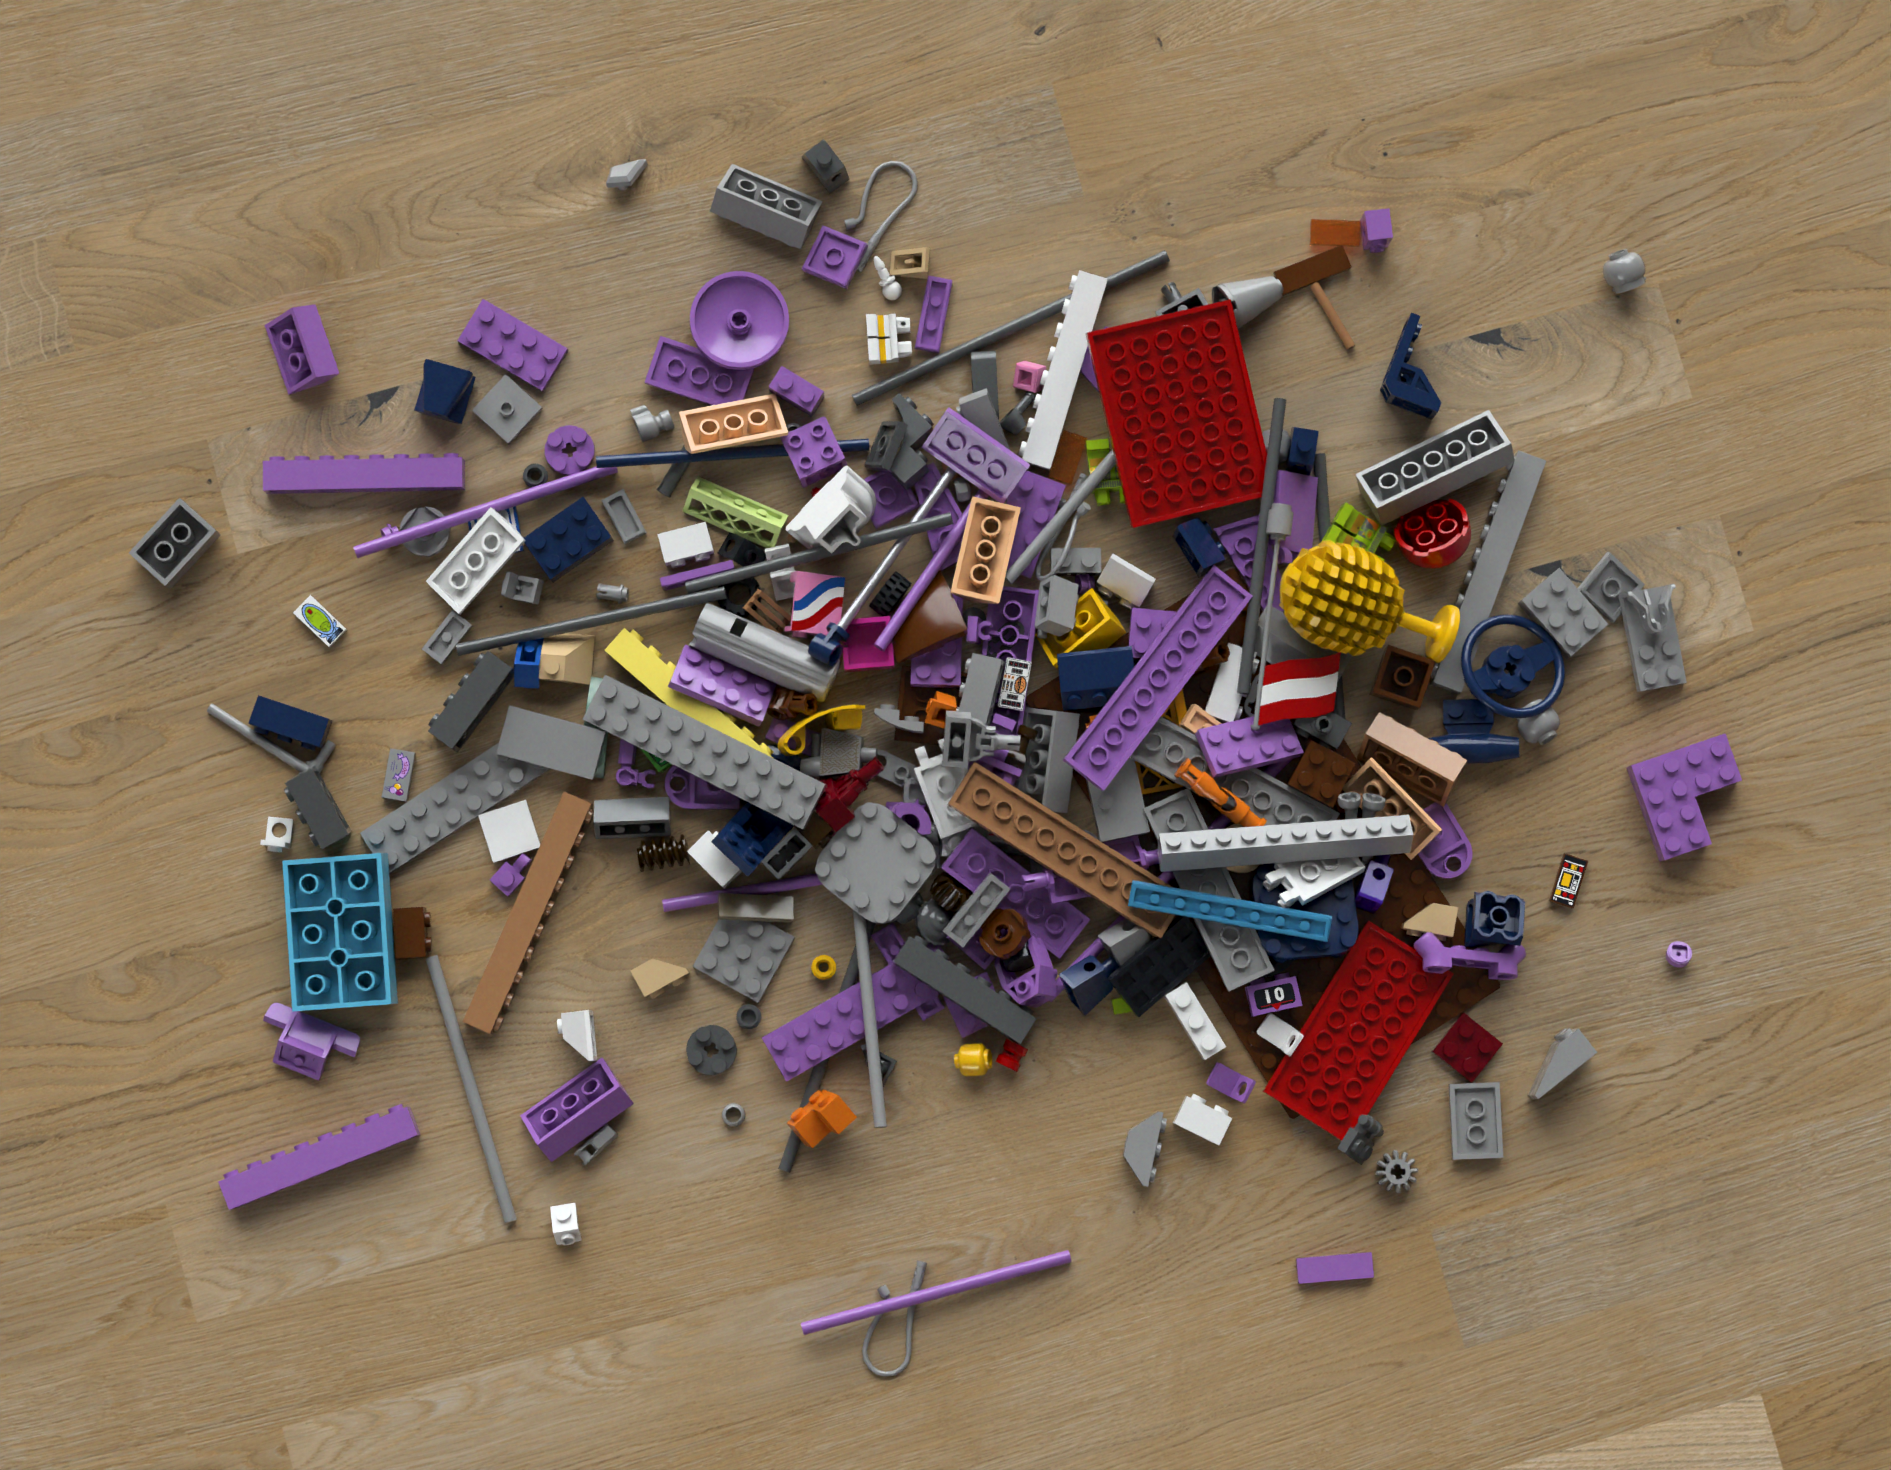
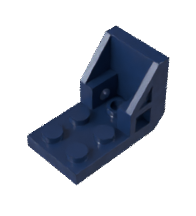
M1411 313L1404 324L1380 391L1386 403L1432 420L1439 411L1441 401L1423 370L1407 364L1414 348L1410 346V343L1415 342L1422 327V324L1418 323L1420 316Z
M747 802L711 842L745 875L749 876L794 826Z

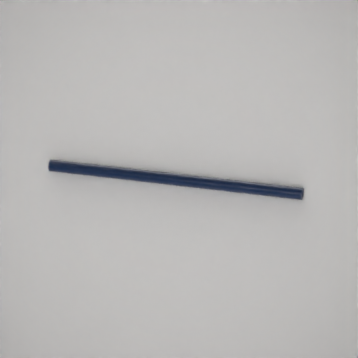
M869 438L837 440L842 453L869 451ZM783 444L727 447L694 454L689 453L687 450L602 455L596 456V467L610 468L789 455Z

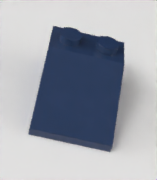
M1200 518L1178 525L1172 536L1198 578L1206 574L1213 565L1217 567L1226 560L1224 557L1226 551L1219 541L1217 543L1214 542L1211 534H1213L1211 527L1206 521L1202 522Z

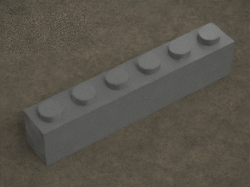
M916 935L914 938L909 936L892 963L1015 1043H1022L1037 1019L1032 1016L1033 1010L1025 1005L1018 1007L1011 1002L1013 998L1002 990L999 993L995 992L990 988L992 984L979 976L978 979H975L969 975L971 970L964 965L957 963L955 966L947 961L949 956L939 949L935 952L927 948L928 942Z

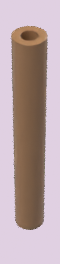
M1317 281L1309 287L1346 349L1354 347V341L1319 282Z

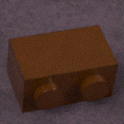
M425 907L394 908L396 959L428 958V952L433 950L432 937H428L427 927H431V913L426 912Z

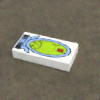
M311 595L293 612L328 647H331L347 631Z

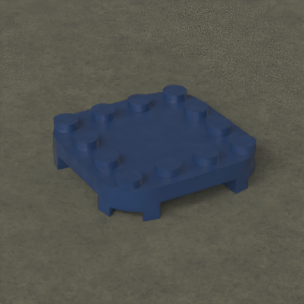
M1275 863L1264 864L1257 869L1250 889L1253 902L1278 906L1279 895L1287 891L1282 883L1269 892L1263 885V882L1266 880L1265 875L1276 870L1274 868ZM1352 879L1303 906L1297 900L1289 907L1290 909L1332 916L1328 942L1257 930L1262 947L1265 949L1268 957L1274 959L1275 962L1284 963L1286 960L1331 956L1337 958L1343 956L1353 947L1358 937V920Z

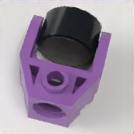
M1030 936L1024 947L1007 960L995 958V968L1001 986L1018 1004L1037 1008L1056 997L1055 979L1057 969H1053L1046 945L1041 938L1035 939L1034 936ZM1035 965V968L1019 978L1016 977L1015 972L1026 970Z

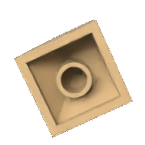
M564 633L545 637L541 650L539 679L542 682L590 685L595 635Z

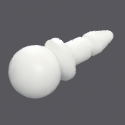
M875 256L874 265L882 279L879 285L883 287L882 293L884 297L888 300L898 299L902 293L901 285L895 281L894 275L889 276L890 274L887 268H885L884 262L878 256Z

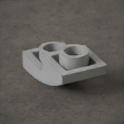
M880 704V709L875 708L874 715L885 723L904 731L923 734L924 722H919V717L904 716V720H899L900 710H895V705Z

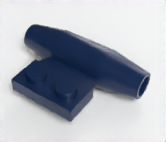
M1477 699L1443 700V725L1448 734L1428 738L1429 740H1434L1451 752L1460 754L1462 758L1467 760L1466 764L1493 763L1520 758L1519 737L1490 733L1494 725L1493 711L1486 708Z

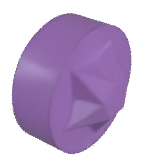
M1681 941L1671 943L1666 951L1668 963L1678 968L1686 966L1692 957V950L1689 945Z

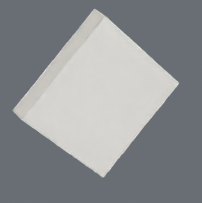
M527 800L478 815L493 863L539 849L540 841Z

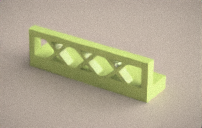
M699 476L689 490L682 511L765 548L776 546L779 535L789 516ZM695 499L702 502L705 509L699 510L692 507V500ZM721 510L725 512L727 519L717 518L714 511ZM744 520L748 522L750 528L746 530L740 528L737 521ZM765 529L774 533L772 541L763 538L759 531Z

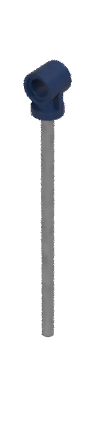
M950 467L946 469L910 522L925 518L956 474L954 470ZM912 535L896 540L839 623L830 622L826 627L827 635L818 633L812 639L808 648L809 655L828 666H833L838 662L843 652V645L840 642H847L850 637L845 630Z

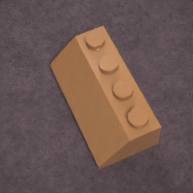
M1380 712L1365 733L1357 756V760L1366 763L1372 757L1392 779L1443 807L1453 792L1467 762L1460 754L1451 752L1440 746L1438 742L1429 740L1418 734L1416 730L1407 728L1396 722L1394 718L1385 716Z

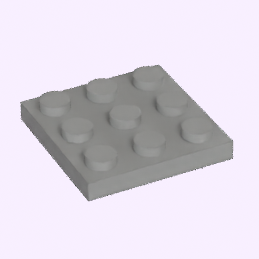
M718 920L693 967L759 1003L795 937L765 921Z

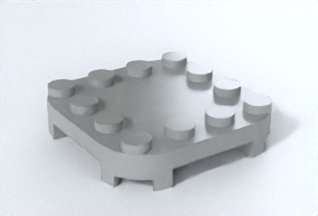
M867 802L854 810L855 818L837 831L821 851L817 859L815 872L820 882L862 917L873 923L886 924L895 921L901 916V913L930 876L934 874L937 868V854L935 847L929 840L887 807L878 803Z

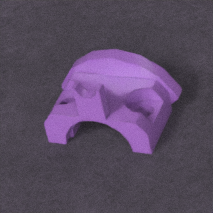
M919 799L914 803H896L891 809L899 818L906 814L915 815L917 819L915 830L922 836L931 833V821L928 813L923 809L926 804L920 805Z

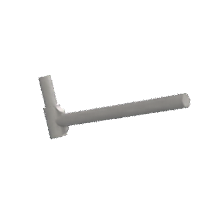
M213 703L207 709L208 713L298 770L299 774L313 766H316L319 773H321L324 763L336 746V744L327 740L316 759L304 763Z

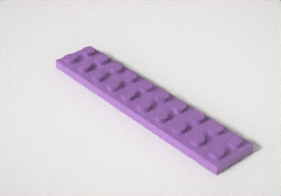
M1213 565L1071 748L1063 761L1099 790L1104 791L1253 596Z

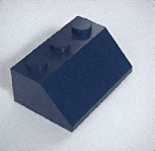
M1132 646L1057 654L1063 711L1105 706L1134 668Z

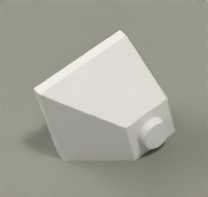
M583 1010L561 1013V1019H557L558 1033L563 1034V1039L588 1061H598L593 1011Z

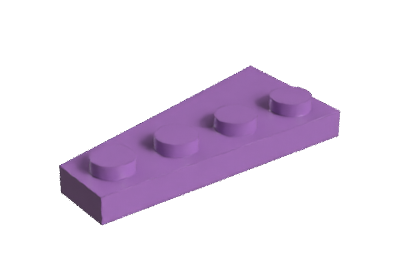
M934 462L927 465L929 472L914 484L920 506L941 478ZM948 487L944 489L924 518L950 512L953 520L952 525L927 531L933 556L962 515ZM963 536L940 568V571L957 563Z

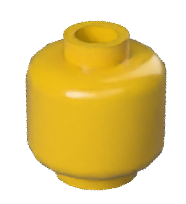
M982 1043L964 1044L960 1047L959 1052L954 1055L955 1068L960 1069L961 1074L965 1077L983 1076L988 1072V1069L992 1068V1052Z

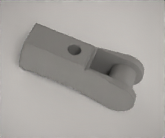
M605 1124L574 1155H578L584 1161L583 1165L585 1166L615 1140L618 1134L609 1124ZM589 1144L597 1150L592 1155L585 1149Z

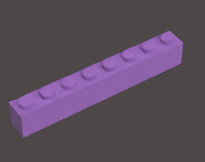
M457 453L443 454L444 457L434 458V454H419V458H409L407 454H395L394 458L384 459V455H369V459H359L358 455H345L344 459H334V456L325 455L319 456V460H310L308 456H295L294 460H285V457L274 456L270 457V461H263V491L266 494L465 490V460L459 457Z
M402 1104L388 1109L389 1114L382 1117L379 1116V1113L365 1118L366 1123L360 1126H356L355 1123L349 1124L341 1128L342 1133L334 1136L332 1132L317 1137L319 1142L309 1145L307 1141L294 1146L295 1151L287 1155L285 1151H281L271 1155V1161L262 1164L261 1160L248 1164V1170L239 1173L238 1169L223 1174L224 1180L218 1183L228 1209H235L421 1135L411 1108H403Z

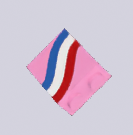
M802 571L791 572L790 582L795 583L791 626H786L784 632H792V637L807 638V634L816 636L818 633L827 635V625L830 622L838 624L841 620L845 577Z

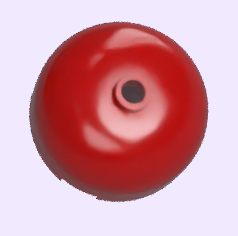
M1449 498V501L1434 500L1401 516L1397 527L1394 528V534L1401 553L1409 562L1418 567L1436 569L1454 563L1465 553L1471 540V525L1465 508L1456 500Z

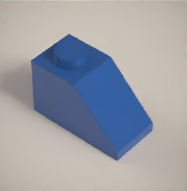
M544 638L518 643L514 661V687L539 689L541 682L539 679L540 658Z

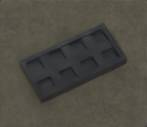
M1179 916L1168 926L1162 938L1154 937L1107 979L1137 1017H1140L1211 955L1203 937L1188 917Z

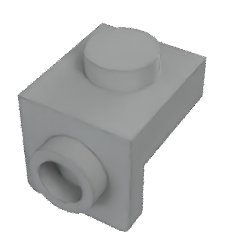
M506 572L505 579L502 582L501 595L514 601L538 605L544 581Z

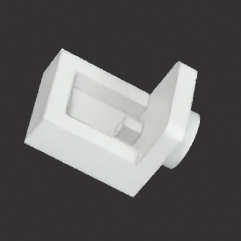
M570 1203L550 1207L556 1244L571 1245L581 1241L576 1204Z

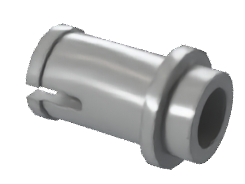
M598 584L597 591L607 593H597V599L618 601V604H622V602L627 603L629 588L624 587L622 584L620 587Z

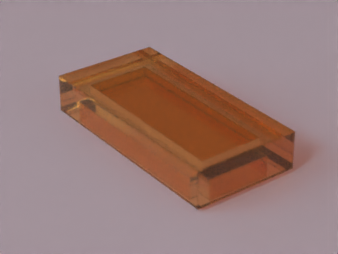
M1311 219L1310 245L1359 247L1360 221Z
M1066 430L1063 431L1048 478L1072 485L1087 437Z

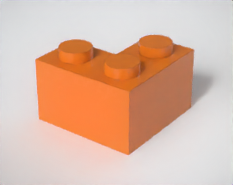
M823 1089L812 1094L809 1098L810 1102L806 1106L795 1110L787 1124L804 1145L814 1148L830 1132L840 1134L857 1117L839 1095Z

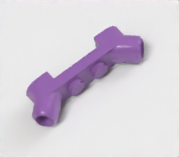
M1426 932L1414 943V949L1423 958V971L1429 973L1443 974L1454 965L1488 969L1489 979L1511 980L1518 977L1517 965L1526 957V952L1522 945L1506 944L1498 953L1489 952L1487 948H1477L1474 950H1466L1465 946H1452L1448 948L1432 932Z

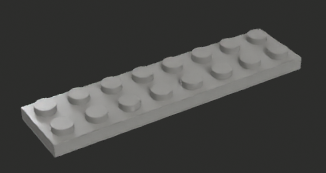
M497 743L360 834L373 854L388 853L390 875L551 768L496 754L499 745Z
M1188 788L1143 808L1157 841L1160 833L1208 830L1193 795ZM1226 867L1172 871L1180 889L1241 900ZM1194 918L1228 992L1274 971L1255 929Z

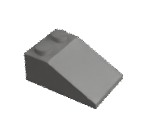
M1565 1028L1554 1036L1556 1041L1551 1044L1528 1094L1530 1099L1541 1098L1597 1053L1579 1028Z

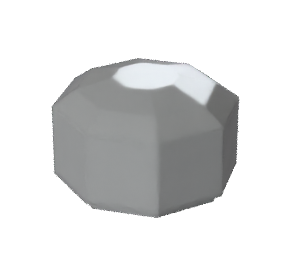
M964 477L956 478L954 485L957 501H969L971 488L968 480Z

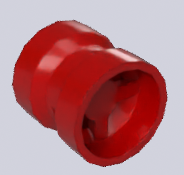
M1006 1039L1003 1044L1004 1050L1002 1054L998 1055L995 1062L1018 1072L1021 1066L1020 1060L1026 1055L1028 1049Z

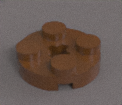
M999 908L993 910L981 925L982 933L981 937L979 936V940L986 952L994 957L1007 960L1024 947L1031 935L1028 930L1027 921L1020 913L1010 908L1004 910ZM1003 928L1008 930L1006 937L1000 939L1002 935L1000 931Z

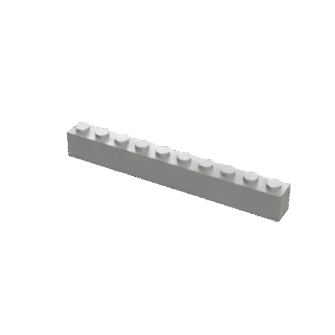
M1519 450L1514 455L1515 462L1505 467L1509 471L1506 479L1501 478L1497 492L1500 493L1498 501H1493L1488 513V515L1492 516L1489 525H1484L1480 534V538L1483 539L1481 548L1476 547L1471 559L1472 562H1475L1472 571H1467L1463 584L1466 585L1464 594L1459 593L1454 606L1458 607L1460 611V623L1456 639L1445 659L1438 664L1435 663L1431 674V685L1458 695L1462 692L1465 684L1461 668V652L1465 639L1477 624L1490 616L1546 460ZM1483 633L1478 637L1473 646L1471 653V665Z
M1409 815L1160 833L1157 852L1161 872L1410 853L1413 831Z

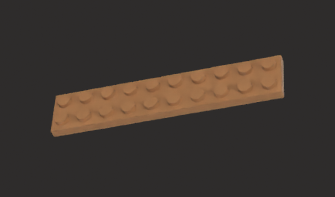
M975 761L972 763L947 805L1047 869L1052 870L1058 876L1129 921L1144 928L1148 933L1157 938H1162L1175 915L1128 906L1132 880L1168 887L1172 886Z

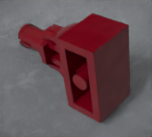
M874 757L859 771L852 769L848 775H844L836 781L831 776L825 780H820V782L827 786L816 806V811L835 832L855 818L852 803L863 790L866 791L868 789V782L884 770L882 763Z

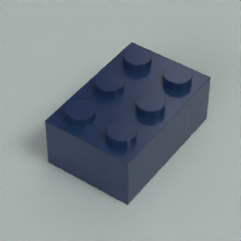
M581 497L524 537L526 540L524 543L552 583L614 541L584 497Z

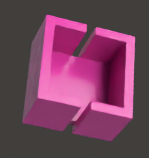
M890 616L852 620L845 630L850 637L847 642L842 641V645H848V647H843L845 673L894 669L892 643H889L884 652L874 646V643L890 621Z

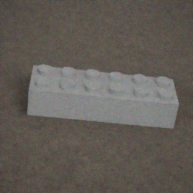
M1487 410L1355 475L1361 495L1382 526L1515 462L1511 442L1491 412Z

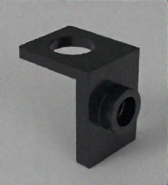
M729 532L718 551L719 555L733 560L742 567L763 562L766 559L765 551L747 539ZM735 540L733 549L727 552L728 545Z

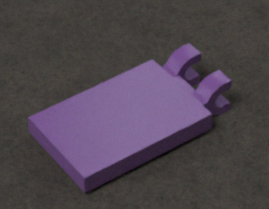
M1283 470L1277 471L1273 503L1291 505V511L1294 512L1291 536L1286 537L1285 541H1280L1277 564L1292 563L1298 557L1302 548L1308 550L1312 548L1318 477ZM1269 535V545L1275 546V540L1270 539L1271 535Z

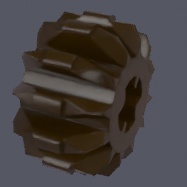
M942 872L933 880L934 882L930 888V892L933 895L932 898L939 903L938 906L941 905L945 911L950 910L954 914L961 909L973 894L971 890L947 872Z

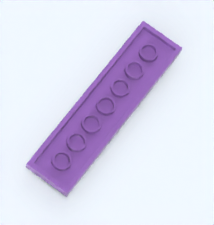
M931 943L927 945V948L934 952L937 949L944 952L940 945L934 946ZM894 963L872 974L877 1030L940 993ZM860 982L762 1037L786 1082L865 1037Z

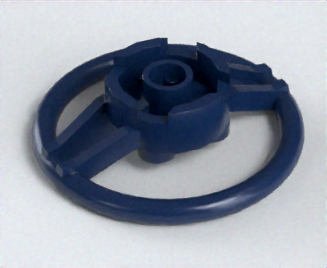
M1497 615L1481 621L1470 631L1465 639L1461 652V668L1464 681L1471 694L1486 708L1505 717L1529 718L1545 712L1558 699L1565 680L1564 660L1554 639L1537 623L1517 615ZM1504 624L1520 626L1531 631L1543 641V643L1526 649H1522L1519 645L1498 647L1484 659L1480 669L1472 671L1471 653L1478 637L1491 627ZM1552 661L1554 662L1555 679L1553 687L1547 697L1535 706L1511 708L1497 703L1485 694L1489 692L1492 694L1494 692L1499 696H1504L1503 699L1514 698L1530 685L1531 681L1535 678V673Z

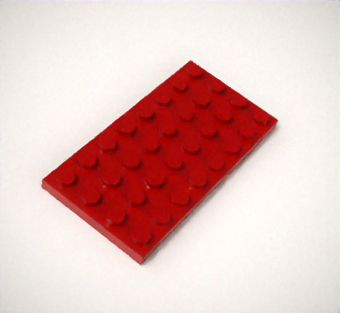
M1368 920L1358 935L1355 944L1348 951L1299 1032L1304 1035L1303 1039L1291 1056L1285 1054L1263 1092L1342 1141L1349 1128H1355L1358 1118L1361 1115H1368L1454 973L1449 970L1443 974L1423 971V958L1414 948Z

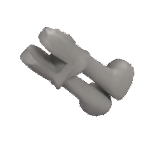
M1348 792L1338 796V805L1344 809L1345 819H1357L1360 794ZM1364 793L1362 796V818L1375 817L1377 811L1384 809L1386 799L1380 795ZM1362 856L1361 862L1368 864L1373 859V856Z

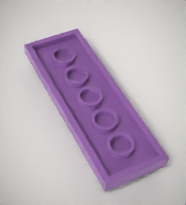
M972 827L941 866L943 870L973 893L989 873L993 874L1010 888L1009 892L995 909L1001 908L1004 910L1010 908L1020 913L1027 921L1031 937L1034 936L1035 939L1041 938L1046 948L1059 959L1090 921L1088 916L1068 901L1050 905L1046 887L1024 891L1022 885L1032 883V881L1021 883V876L1032 873Z

